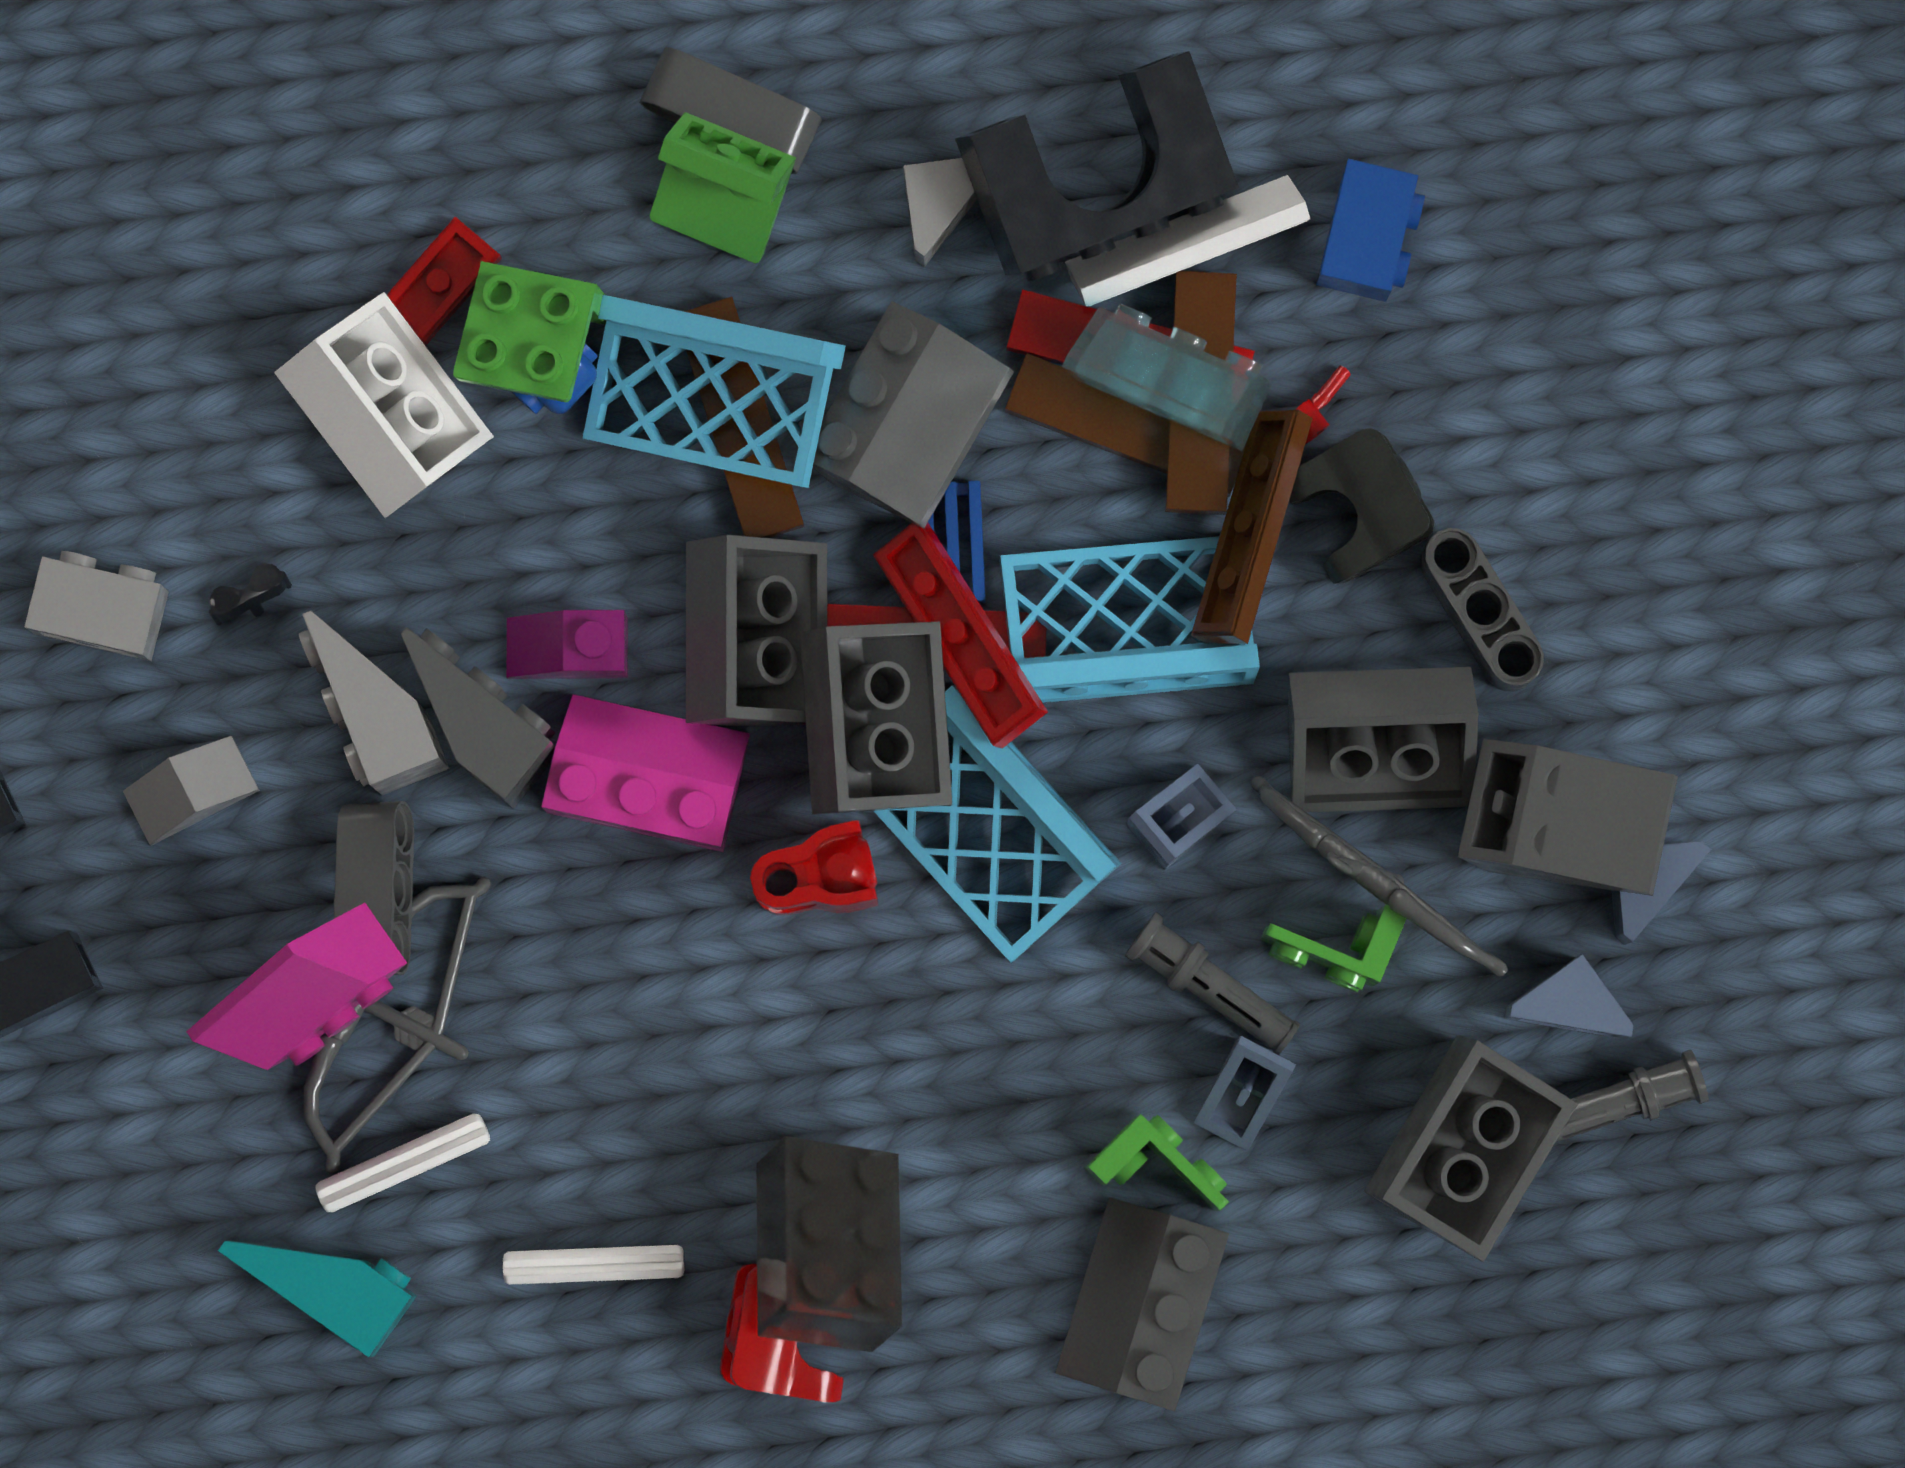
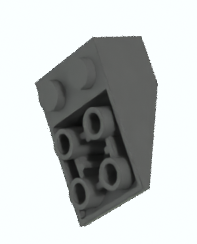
M406 627L402 631L401 636L456 761L467 773L514 809L552 762L555 746L550 739L555 732L548 723L524 704L514 712L502 703L508 695L500 685L474 666L466 674L455 666L460 657L452 647L432 631L426 628L419 637Z
M1483 739L1458 857L1490 873L1653 896L1678 776L1538 745Z

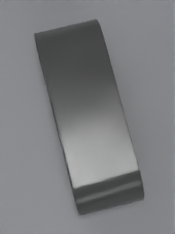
M670 47L664 48L639 101L647 110L675 124L684 112H687L796 157L791 174L798 173L822 121L821 116L793 100Z
M1447 528L1438 531L1428 541L1420 556V568L1424 578L1490 683L1503 691L1515 692L1525 688L1539 675L1543 667L1544 653L1540 643L1476 540L1468 532L1459 528ZM1443 544H1452L1458 547L1465 557L1464 569L1458 573L1442 571L1434 560L1435 549ZM1475 595L1490 598L1497 609L1495 622L1489 625H1479L1473 622L1468 617L1466 611L1467 600ZM1516 647L1526 654L1529 661L1526 675L1512 677L1503 672L1498 663V654L1502 648Z
M405 801L344 804L340 809L337 822L334 919L366 903L407 962L394 975H404L408 969L411 954L414 821L411 809Z

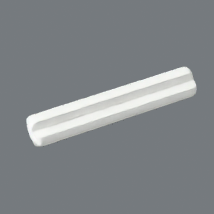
M479 1114L468 1115L318 1182L315 1188L319 1201L326 1212L340 1210L486 1145L490 1141L488 1129Z
M679 1245L508 1251L503 1256V1278L505 1283L509 1285L679 1278L684 1273V1251Z

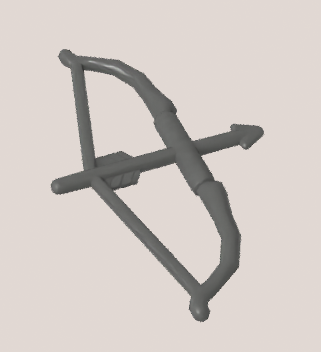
M1255 776L1252 778V788L1259 793L1263 804L1288 825L1310 848L1318 849L1322 857L1326 858L1336 870L1344 872L1351 879L1355 880L1357 884L1373 894L1374 897L1384 904H1388L1393 912L1413 922L1457 953L1479 963L1496 976H1504L1507 973V966L1502 960L1487 953L1404 885L1402 875L1387 871L1273 789L1263 777Z
M484 876L478 878L473 885L429 886L412 897V918L416 913L436 900L464 899L435 1017L415 1006L399 1012L378 1000L365 1009H362L360 1004H358L354 1009L359 1018L341 1032L330 1038L326 1034L320 1036L325 1046L313 1056L312 1064L303 1086V1112L306 1125L327 1156L325 1170L328 1173L333 1174L338 1171L341 1166L340 1152L435 1048L458 1060H465L468 1057V1049L444 1035L443 1032L476 899L488 892L491 886L489 878ZM367 1011L394 1025L395 1040L417 1052L333 1141L319 1118V1092L342 1044L348 1041L362 1013Z

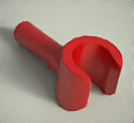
M1341 365L1338 366L1311 399H1308L1296 408V410H1300L1313 418L1305 445L1330 426L1319 410L1329 403L1351 375L1349 370Z

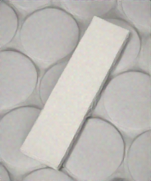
M1286 175L1224 199V205L1212 211L1190 217L1189 214L1169 221L1170 227L1137 239L1135 235L1114 242L1116 248L1085 260L1078 256L1065 261L1070 279L1086 306H1092L1307 222L1310 216L1306 202L1289 176Z

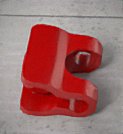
M860 820L828 826L814 833L800 845L769 852L761 856L751 870L750 880L757 902L767 912L775 915H791L813 909L833 913H851L878 906L875 890L877 878L868 841L862 835ZM778 871H789L797 877L796 888L785 896H774L766 890L768 879Z
M759 1264L742 1266L737 1270L726 1323L720 1362V1374L724 1381L746 1390L821 1402L840 1401L844 1383L843 1377L833 1372L809 1366L801 1358L797 1348V1332L801 1322L814 1311L829 1308L839 1310L855 1308L858 1302L860 1285L845 1279Z

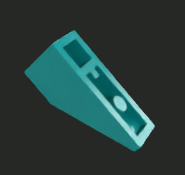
M224 1241L218 1250L367 1357H373L377 1354L417 1297V1295L405 1288L411 1278L383 1258L374 1266L366 1260L237 1241Z

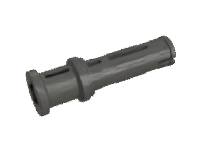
M1155 912L1125 953V957L1131 961L1139 958L1168 979L1167 987L1175 991L1177 989L1179 992H1182L1186 988L1225 1016L1229 1021L1235 1023L1270 1048L1273 1053L1280 1055L1297 1032L1300 1023L1290 1019L1255 994L1250 988L1244 986L1206 959L1209 952L1205 950L1203 944L1200 942L1189 943L1164 925L1163 916Z
M1691 1049L1684 1051L1681 1054V1059L1649 1070H1645L1642 1066L1633 1068V1072L1628 1073V1080L1571 1098L1578 1105L1556 1142L1637 1115H1641L1643 1119L1649 1118L1651 1121L1659 1118L1660 1111L1692 1100H1696L1699 1104L1708 1102L1709 1097L1705 1081Z

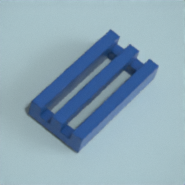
M968 481V483L951 482L943 495L945 497L947 553L960 572L957 497L968 496L972 570L971 591L979 603H985L980 481ZM932 514L928 523L934 531V515Z

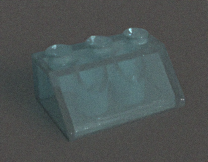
M1118 304L1115 313L1102 307L1097 309L1066 356L1062 367L1082 383L1243 451L1271 387L1270 382L1259 375L1262 369L1261 364L1229 351L1226 360L1204 352L1207 341L1175 327L1170 337L1150 329L1148 326L1152 318L1128 306Z

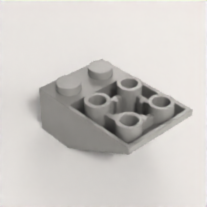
M312 611L303 613L308 630L298 633L310 665L316 667L319 674L325 672L330 686L322 689L321 693L333 723H338L341 730L347 728L353 743L344 746L343 749L356 781L360 780L363 786L369 784L378 793L385 795L450 769L425 709Z

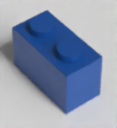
M1353 159L1347 160L1316 283L1317 286L1384 302L1387 301L1392 286L1404 287L1411 253L1401 251L1406 228L1417 230L1425 200V195L1415 193L1419 175Z

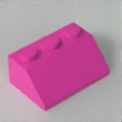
M573 694L555 746L541 807L546 813L724 852L750 733L714 725L686 723V719Z
M363 903L286 944L186 1032L195 1043L265 1070L271 1069L288 1058L297 1066L315 1055L325 1046L320 1036L326 1033L330 1038L359 1018L354 1009L358 1004H360L362 1009H365L388 994L394 988L388 979L406 965L407 962L367 904Z

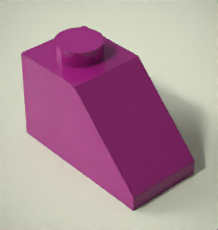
M560 610L508 617L506 678H628V617L625 610Z

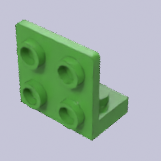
M684 112L664 138L658 156L659 160L666 162V166L650 212V219L657 224L747 261L758 263L764 255L796 157Z
M481 261L453 370L454 377L462 382L560 402H569L572 397L590 322L606 325V320L598 319L602 297L606 294L594 283Z
M1387 904L1377 910L1376 915L1367 912L1366 916L1362 917L1349 948L1359 953L1357 959L1271 923L1264 929L1260 940L1272 945L1268 953L1270 957L1300 969L1306 965L1307 960L1328 968L1324 979L1351 991L1358 992L1363 989L1364 984L1373 987L1381 982L1406 918L1393 912Z
M1141 1114L1135 1116L1084 1168L1101 1186L1106 1185L1112 1178L1119 1185H1123L1149 1159L1141 1151L1147 1145L1213 1211H1221L1229 1203L1220 1193L1227 1186V1183L1203 1159H1197L1191 1164L1176 1149L1183 1142V1139L1158 1115L1153 1116L1149 1121Z

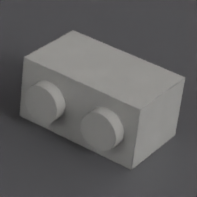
M61 551L59 560L42 557L24 626L27 630L35 635L152 661L169 593L161 584L154 583L155 572L123 564L120 565L118 574L95 569L97 559L69 551Z

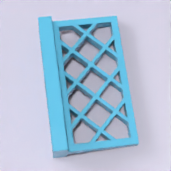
M603 295L598 319L606 320L596 369L597 379L592 388L583 439L809 488L833 368L841 369L845 345ZM622 336L638 339L651 360L628 377H626L617 362ZM654 343L668 345L670 347L662 353H659ZM687 349L694 352L705 373L681 389L666 363ZM708 354L724 357L725 359L714 365ZM740 361H743L750 365L760 385L736 401L721 375ZM763 366L780 369V371L769 377ZM657 370L672 396L648 413L633 387ZM795 373L813 376L808 402L791 413L776 387ZM613 378H614L615 381H616V383H617V385L614 386L613 388H611V387H612ZM712 382L727 408L702 425L687 399ZM767 394L782 420L757 437L742 411ZM621 395H624L638 421L621 433L603 430L608 405ZM678 406L693 432L673 446L666 444L654 422ZM733 418L748 444L728 458L720 455L709 434ZM804 419L803 427L801 430V428L798 425V422ZM645 430L650 440L634 436ZM786 430L790 432L798 446L793 472L776 468L764 448L765 445ZM697 442H700L705 452L691 450L689 448L695 445ZM755 454L761 465L744 460Z
M1220 536L1000 555L999 562L1009 650L1042 703L1254 684L1260 665L1257 644H1254L1252 631L1248 644L1204 643L1191 636L1196 616L1190 622L1164 601L1182 579L1186 580L1203 594L1206 581L1190 569L1202 555L1215 554ZM1190 556L1184 564L1175 558ZM1159 559L1175 572V575L1158 595L1131 576V573L1142 560ZM1130 561L1124 569L1115 563ZM1099 564L1116 578L1097 601L1071 581L1083 565ZM1070 566L1064 574L1056 569V567ZM1039 569L1056 584L1036 606L1016 590L1014 571ZM1122 584L1149 603L1148 607L1131 627L1104 607ZM1062 589L1089 609L1071 632L1044 612ZM1018 606L1029 614L1021 625ZM1156 610L1183 630L1171 646L1155 647L1137 633ZM1096 615L1123 635L1111 651L1094 652L1077 638ZM1036 620L1062 640L1061 644L1050 656L1024 658L1022 636ZM1189 636H1191L1198 642L1193 644H1183ZM1129 641L1138 647L1137 649L1123 650ZM1069 647L1079 653L1063 655Z
M952 685L945 691L947 731L953 737V760L950 763V770H952V805L878 810L874 812L1009 962L1012 963L1122 863L1012 742L1003 749L991 744L956 686ZM962 748L977 764L961 763ZM961 770L984 771L994 782L993 808L959 806ZM1002 792L1018 809L1002 808ZM892 810L908 811L907 826ZM916 811L950 813L949 848L925 847L915 836ZM959 813L993 815L991 850L957 849ZM1001 815L1025 816L1035 827L1034 853L1000 851ZM1043 837L1059 854L1042 853ZM933 855L948 856V872ZM957 856L991 858L989 893L965 892L956 882ZM999 858L1034 860L1032 895L998 894ZM1042 860L1067 862L1083 881L1066 897L1041 896ZM974 900L989 901L988 916ZM998 901L1032 903L1031 929L1015 944L997 927ZM1040 903L1057 904L1040 920Z

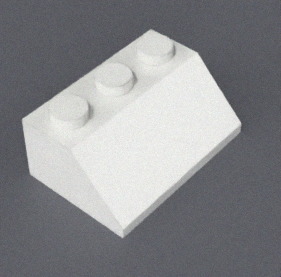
M385 292L317 337L274 372L384 518L388 517L494 437Z

